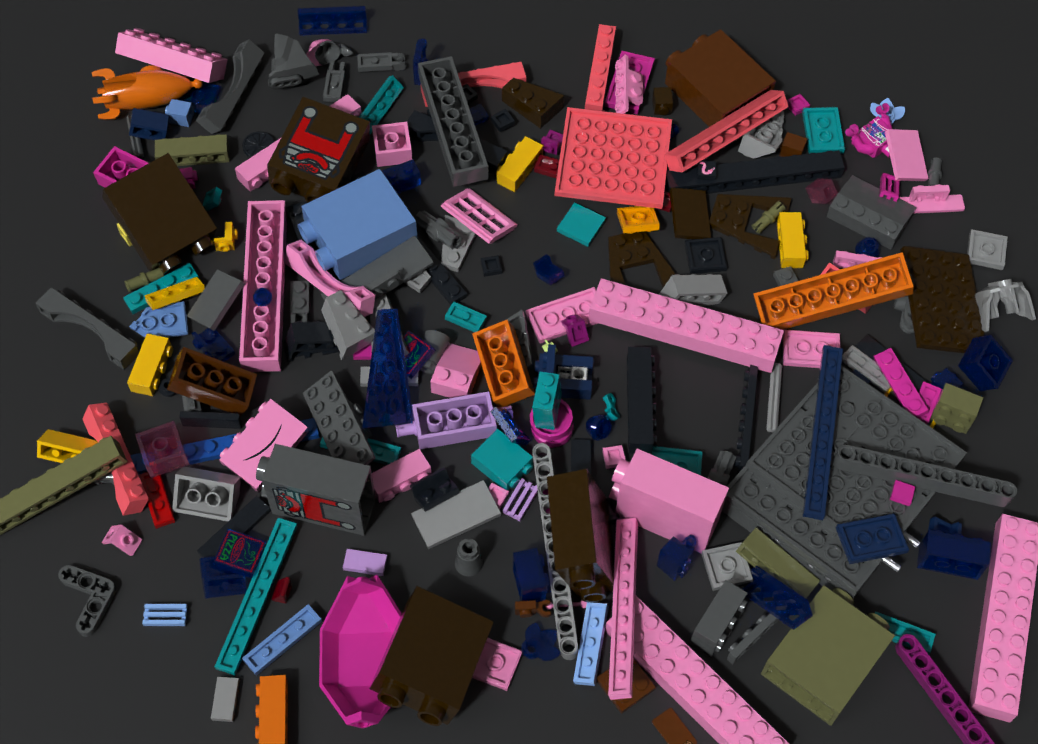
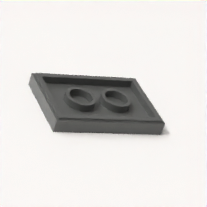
M217 269L187 317L215 331L245 283Z

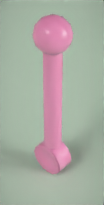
M581 600L580 602H572L573 606L586 608L587 602ZM550 602V606H545L547 610L554 608L553 603ZM563 604V605H560L559 607H569V606L566 605V604Z

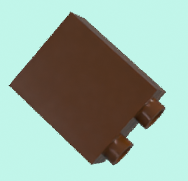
M721 29L710 36L706 34L699 36L694 41L692 47L684 52L677 50L666 60L665 84L671 87V90L709 127L769 90H774L776 83L762 67Z

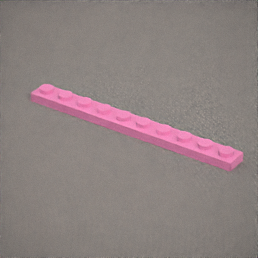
M636 517L616 521L608 691L610 700L632 698L638 521Z

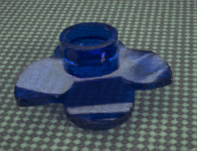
M533 623L526 629V640L521 647L522 654L526 658H539L543 661H551L560 655V651L554 647L557 640L556 630L541 631L537 623ZM532 646L536 650L534 652H529L528 648Z

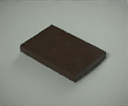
M671 188L669 192L675 238H711L705 191Z

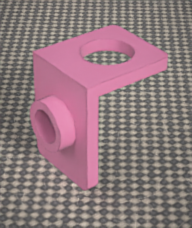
M120 524L111 526L102 543H112L129 556H133L142 539Z

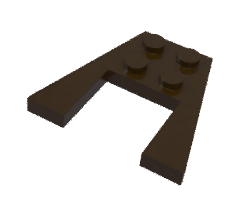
M717 194L709 221L710 228L728 237L731 235L737 238L738 242L742 244L747 243L753 246L754 250L760 253L763 251L770 255V258L775 259L779 245L778 240L744 231L751 207L768 211L779 201L781 202L780 206L782 204L785 206L783 212H788L791 198Z
M645 231L608 237L610 281L625 285L620 270L654 263L662 287L665 286L672 275H675Z

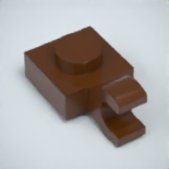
M515 601V615L527 618L537 612L542 617H550L551 611L545 612L542 609L544 606H550V601Z

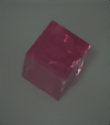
M818 178L806 187L812 203L827 204L838 194L832 179Z

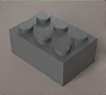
M725 580L695 628L690 645L712 657L714 652L719 653L726 637L730 635L735 626L734 624L737 619H740L745 610L744 608L748 602L745 600L747 592Z

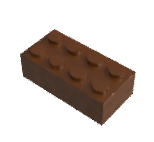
M183 347L176 358L167 390L230 413H238L242 416L249 406L257 374Z

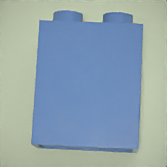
M380 169L302 205L304 221L297 225L305 243L309 244L315 241L319 247L315 251V255L322 269L327 271L332 268L339 280L355 273L411 237L416 236L417 238L416 220Z

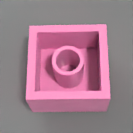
M407 122L372 126L377 167L413 163Z

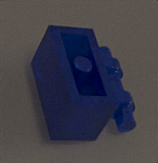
M688 535L682 542L673 536L660 550L656 566L674 581L679 576L683 578L690 569L688 566L692 562L690 559L697 542L695 536Z

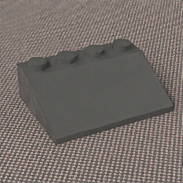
M852 175L831 203L827 218L892 250L917 207L899 198L895 202L893 197L890 200L886 199V195L883 198L879 197V188Z

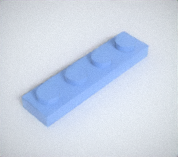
M587 602L573 682L577 685H596L609 608L607 604Z

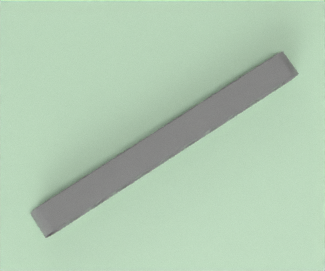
M539 443L534 446L532 453L558 643L561 656L566 660H573L578 656L579 647L571 590L561 576L552 570L555 567L554 552L550 551L553 547L552 533L547 531L551 527L550 514L545 513V510L550 508L549 496L543 494V491L548 489L547 477L554 475L552 457L549 446ZM539 453H546V454H547V455H546L545 457H543V458L538 457V454H539ZM542 471L550 472L547 476L540 475ZM558 585L566 586L565 590L561 592L556 591L555 588ZM566 604L569 606L568 610L564 612L558 610L560 605ZM569 624L572 628L570 631L564 632L561 630V627ZM569 644L575 647L572 652H565L563 650Z

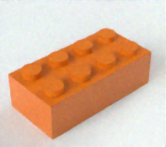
M508 320L472 333L492 401L499 408L535 395L515 328Z

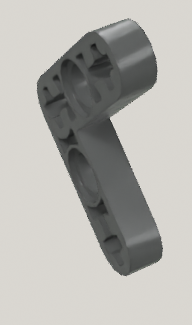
M71 565L64 566L58 573L61 582L65 586L90 594L76 622V629L80 635L89 637L96 632L115 596L116 587L110 579ZM72 573L77 578V582L72 577H68L66 580L65 574ZM86 578L93 579L89 587L82 586V581ZM99 584V586H100V587H103V588H106L107 586H109L110 590H109V591L106 590V591L103 593L102 589L99 588V587H97V585ZM95 603L102 604L98 612L91 611V606ZM89 622L91 627L84 630L82 625H87Z

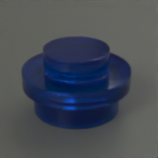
M259 288L253 295V301L258 306H267L272 301V294L266 288Z

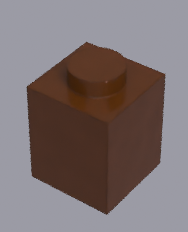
M787 132L785 139L782 138V143L779 146L781 149L779 156L802 155L807 138Z

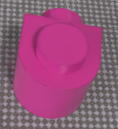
M192 167L180 168L179 170L190 187L195 189V181H198L197 171L193 170Z

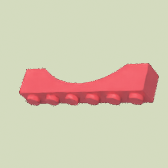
M599 24L585 102V109L603 111L616 26Z
M522 62L458 73L462 86L468 84L470 87L492 86L502 88L512 78L526 82ZM421 86V93H422V96H423L424 104H425V107H428L427 102H426V98H425V95H424V92H423V89H422V86Z
M108 403L88 405L82 418L88 434L94 437L98 443L101 439L112 436L119 442L128 461L111 471L116 500L122 515L141 513L149 498Z

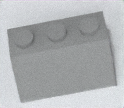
M183 466L175 474L172 512L223 521L231 520L240 494L241 477Z

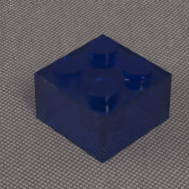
M986 335L972 339L958 366L979 391L999 388L1013 360L992 335Z
M537 548L513 553L512 569L520 601L536 600V602L546 600V593H549V577L547 573H544L543 566H545L542 554L538 553Z

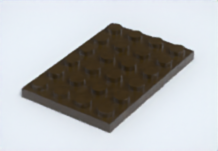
M903 246L900 251L903 252L914 286L913 294L908 295L917 348L984 356L988 351L984 331L981 328V316L975 298L976 289L969 255Z

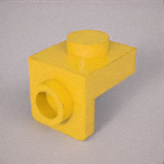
M225 222V237L214 238L216 251L227 252L235 250V240H238V231L234 229L232 222Z

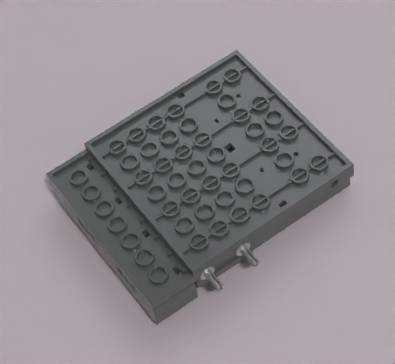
M841 366L826 510L823 521L802 516L818 383L747 461L746 466L727 486L729 490L722 512L750 533L755 527L763 531L775 544L780 545L787 554L795 558L805 569L812 572L820 580L819 584L821 586L824 585L831 591L834 588L842 589L854 599L882 562L896 572L901 569V566L889 557L849 564L835 528L837 524L895 513L905 540L917 548L920 542L906 531L937 492L915 487L910 506L891 501L890 496L894 482L843 471L835 467L833 459L839 447L851 445L951 469L957 468L967 452Z

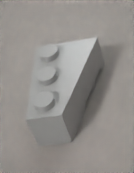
M675 274L670 277L658 295L704 307L719 304L726 296L727 290L721 275Z
M342 290L326 297L321 311L329 330H331L334 336L333 341L338 346L340 358L343 360L370 345L376 331Z

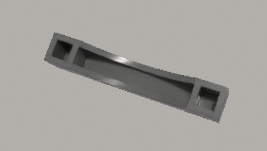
M250 39L239 44L233 55L234 75L227 94L219 102L204 107L196 119V122L211 134L218 131L221 132L226 127V120L233 114L234 106L241 100L240 95L247 89L248 81L255 75L254 70L262 62L261 58L264 52Z
M50 288L36 302L39 312L51 321L76 323L96 333L104 342L110 361L123 370L138 356V345L133 339L125 338L118 329L109 327L105 320H99L90 310L82 309L77 301L69 300L62 291L59 290L57 292Z

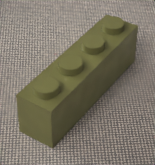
M227 134L155 140V159L169 153L177 166L230 162Z
M756 527L736 550L740 556L799 605L820 582L812 572L805 569L795 558L787 554L780 545L775 544L763 531Z

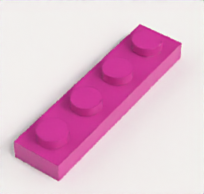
M892 348L875 355V362L901 406L917 418L927 414L928 408Z

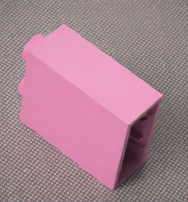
M636 449L631 462L620 459L612 477L614 484L609 498L617 501L615 512L619 514L621 519L636 517L639 527L702 553V550H706L719 521L729 487Z

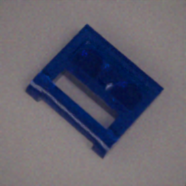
M419 39L416 44L413 59L414 85H421L418 63L428 61L426 59L427 40Z

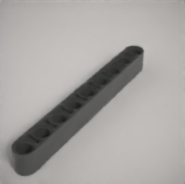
M851 445L840 446L833 459L835 467L843 471L891 482L898 480L917 488L999 507L1008 506L1017 494L1016 486L1008 481Z

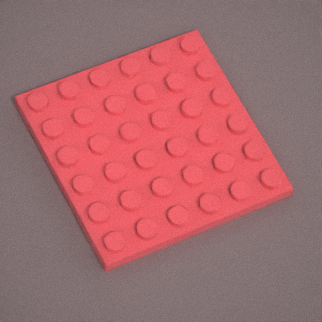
M567 107L554 196L662 209L667 172V161L664 154L669 152L672 119Z

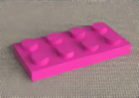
M621 51L619 59L627 55L629 69L643 75L644 96L655 58ZM616 69L604 107L615 109ZM629 102V110L627 112L638 115L641 104L638 106Z

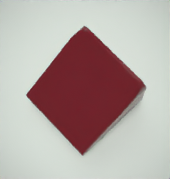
M285 577L276 583L272 601L287 603L292 588L289 577Z

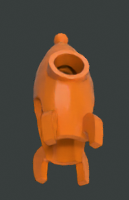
M154 65L145 66L138 72L115 76L111 69L105 68L92 72V77L105 78V80H102L104 87L97 88L98 94H102V96L93 97L92 99L93 104L104 103L106 109H110L106 113L98 114V119L114 120L120 116V110H133V108L149 109L170 104L171 99L177 100L181 98L192 87L201 88L203 82L198 79L190 81L184 76L163 71L160 67Z

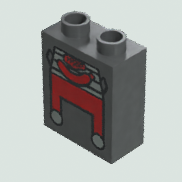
M279 444L274 445L270 457L262 456L256 470V479L263 482L261 495L268 499L272 514L365 536L376 501L371 466Z

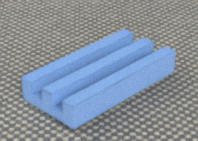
M187 604L144 605L143 626H186ZM150 611H182V612H150ZM149 617H162V618L182 617V619H181V620H149Z

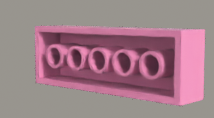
M134 28V30L126 29L124 32H118L115 50L117 54L208 83L224 79L228 59L223 58L219 53L210 54L203 48L194 49L187 43H175L174 39H163L156 33L147 34L140 28Z

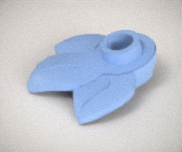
M889 98L880 103L881 107L884 103L889 105L890 109L886 114L889 115L891 125L895 120H899L904 116L905 107L899 106L894 108ZM871 103V113L876 117H881V115L877 114L876 112L877 106L880 105L876 103Z

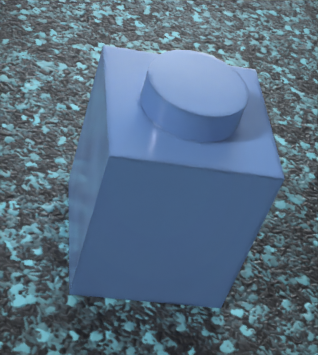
M171 99L169 106H166L165 114L169 115V124L189 127L194 116V110L191 102Z

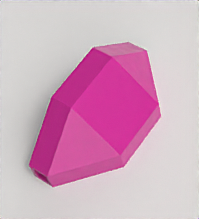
M378 575L370 578L347 576L320 628L319 687L347 725L363 729L378 724L391 708L383 704L377 698L378 693L369 688L402 614Z

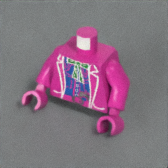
M887 103L882 104V107L880 105L876 108L877 114L881 115V117L877 116L860 129L856 124L850 125V128L846 129L845 134L848 137H852L851 144L855 146L859 153L867 154L872 158H876L881 153H884L890 158L885 131L892 129L889 115L886 114L890 109Z

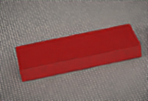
M159 469L139 474L149 498L147 503L155 528L175 523Z

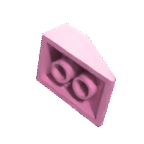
M449 343L430 381L431 393L449 398L471 395L482 365L478 351Z

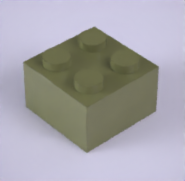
M945 383L930 420L933 421L934 419V422L938 425H945L956 432L966 434L977 417L984 397Z

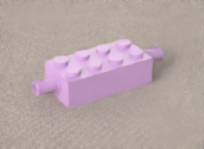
M489 392L413 404L414 421L413 423L395 425L397 438L415 434L420 450L489 438L497 430L496 420L513 418L512 406L494 409Z

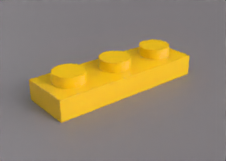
M194 277L144 296L150 308L155 310L171 303L180 302L182 299L196 296L203 292L205 287L198 277Z

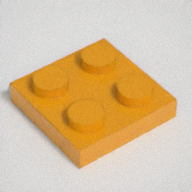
M642 206L617 208V216L623 233L632 234L635 232L659 230L660 224L654 208Z

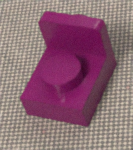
M569 315L561 321L566 329L569 344L572 347L589 341L585 321L579 315Z

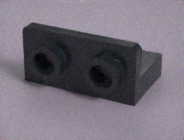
M444 467L410 485L415 501L425 512L460 493L458 487L449 478Z

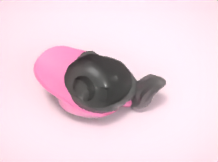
M319 39L310 44L306 55L315 66L330 64V61L335 62L341 54L343 56H350L353 54V51L344 44H336L329 39Z

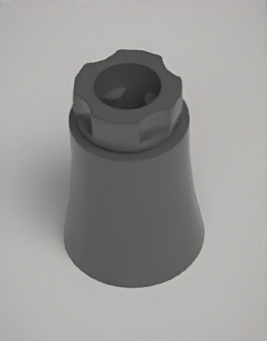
M435 330L425 331L424 343L419 358V370L426 374H434L435 368L450 342V338L446 334Z
M464 539L457 548L455 568L461 575L474 576L481 571L483 559L477 542L473 539Z

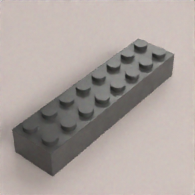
M452 56L418 63L419 79L453 187L487 180L488 164Z

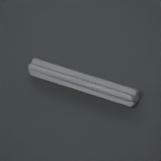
M774 363L772 373L770 374L766 430L772 433L778 427L782 365L780 363Z

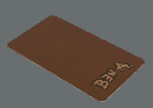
M672 708L667 709L652 720L653 725L668 744H697L696 739Z

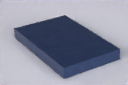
M895 513L837 524L835 527L849 564L905 554L909 551Z

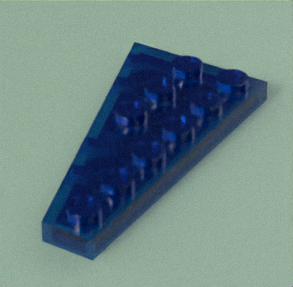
M381 309L377 311L362 429L413 423L414 421L398 309Z

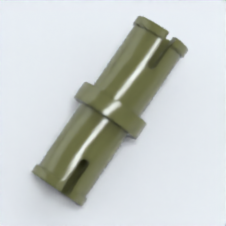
M777 201L768 211L762 213L760 219L752 224L754 230L757 228L756 232L758 234L769 224H773L779 212L785 210L783 204L780 206L781 202Z
M158 267L147 273H139V276L124 281L130 292L139 287L146 286L164 275Z

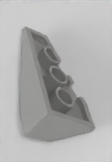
M784 111L744 134L738 152L753 159L774 153L782 143Z

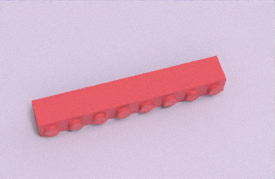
M769 90L664 154L669 170L675 172L686 171L788 108L784 91Z

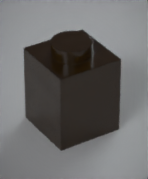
M671 87L653 89L654 115H671L673 107Z

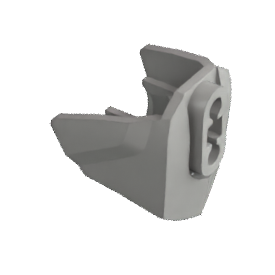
M1012 279L988 283L987 287L975 293L981 316V328L984 332L989 331L990 319L999 317L997 308L999 299L1005 304L1007 314L1016 313L1032 321L1036 320L1030 294L1024 288L1023 282H1012Z

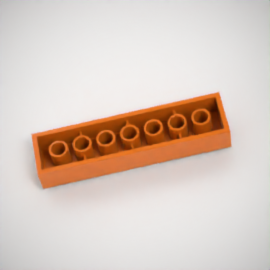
M903 252L757 292L754 293V299L761 324L784 330L912 295L914 286Z

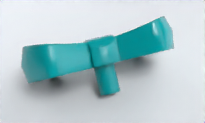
M608 393L603 396L607 406L605 412L612 421L620 418L615 407L616 398L613 394Z

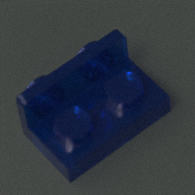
M207 328L199 335L195 331L191 333L194 339L192 341L193 345L197 350L201 349L204 355L223 362L235 355L234 349L216 330L213 331Z

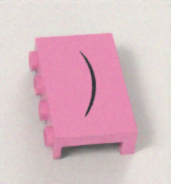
M272 399L264 402L259 407V413L256 417H251L247 421L245 430L242 433L236 434L233 439L234 443L221 452V458L219 459L222 465L232 470L258 493L263 485L262 481L256 479V470L262 456L270 457L275 444L296 448L309 432L306 425Z

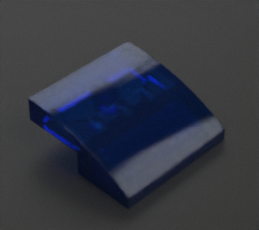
M233 554L232 558L231 555H227L228 559L226 560L220 559V557L224 558V555L199 559L205 599L246 594L247 587L245 573L242 570V554L239 557Z

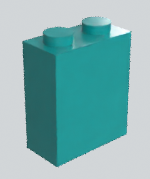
M539 372L532 406L536 428L555 430L562 397L560 374Z
M497 429L471 455V464L498 486L509 490L518 485L520 478L524 474L530 473L533 468V456Z

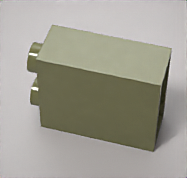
M823 585L767 660L761 675L832 726L895 635L888 631L890 626L881 616L875 613L865 615L853 606L854 600L847 592L839 588H834L831 591Z

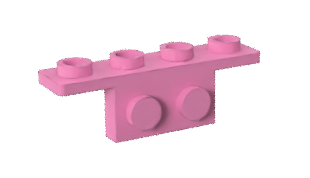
M627 55L617 60L615 64L616 113L625 114L629 110V102L638 106L643 103V75L629 69Z
M919 185L912 188L909 197H899V199L917 207L913 214L959 212L965 209L961 194L949 195V185Z

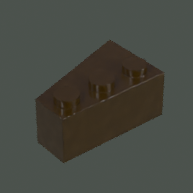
M512 78L502 87V102L540 129L563 109L564 95L516 78Z

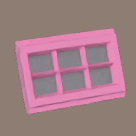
M470 188L444 201L441 205L444 210L489 244L510 233L518 225Z

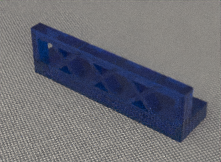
M365 6L298 9L299 35L367 33ZM342 23L346 25L344 28L337 27L338 24ZM363 23V27H355L354 24ZM322 24L329 25V27L325 29H322L320 26ZM303 25L312 26L310 29H303Z
M755 566L751 569L754 581L742 589L747 592L746 597L793 630L813 616L806 598L760 567ZM757 587L761 589V592L752 593V591ZM773 597L774 599L773 601H764V598ZM778 606H786V610H776ZM790 615H799L793 621L789 619Z

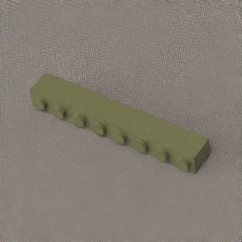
M112 436L105 437L99 443L85 448L78 455L66 459L57 467L47 470L45 474L31 479L24 486L16 488L10 494L0 498V535L127 463L128 461L119 442Z

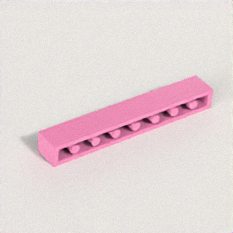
M348 94L330 105V107L357 117L362 114L361 106ZM280 139L235 168L237 179L250 192L269 180L267 164Z

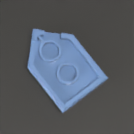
M185 302L171 303L155 310L146 307L142 315L129 327L146 337V334L166 338L188 335Z

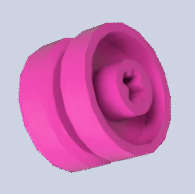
M562 399L555 430L536 428L533 409L531 410L530 423L532 435L538 443L547 444L550 448L560 447L572 437L574 431L572 410Z

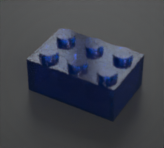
M929 530L919 545L917 568L978 580L989 566L991 542L984 541L982 538H967L961 534H947L941 530Z

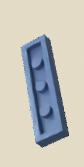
M309 604L306 605L242 658L243 661L257 676L319 625L322 619Z

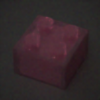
M174 421L135 434L145 467L151 478L190 465L180 433Z

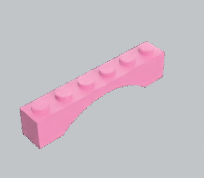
M298 240L287 245L286 265L327 296L342 290L364 317L373 314L375 295L364 286L354 287L343 284L328 271H324L316 258L314 249L304 241Z

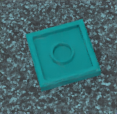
M574 202L557 227V232L589 247L605 223L606 217Z

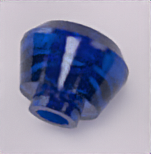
M866 237L856 244L855 252L856 254L878 257L880 247L876 239Z
M606 415L592 416L586 422V431L594 440L601 441L609 435L611 423Z

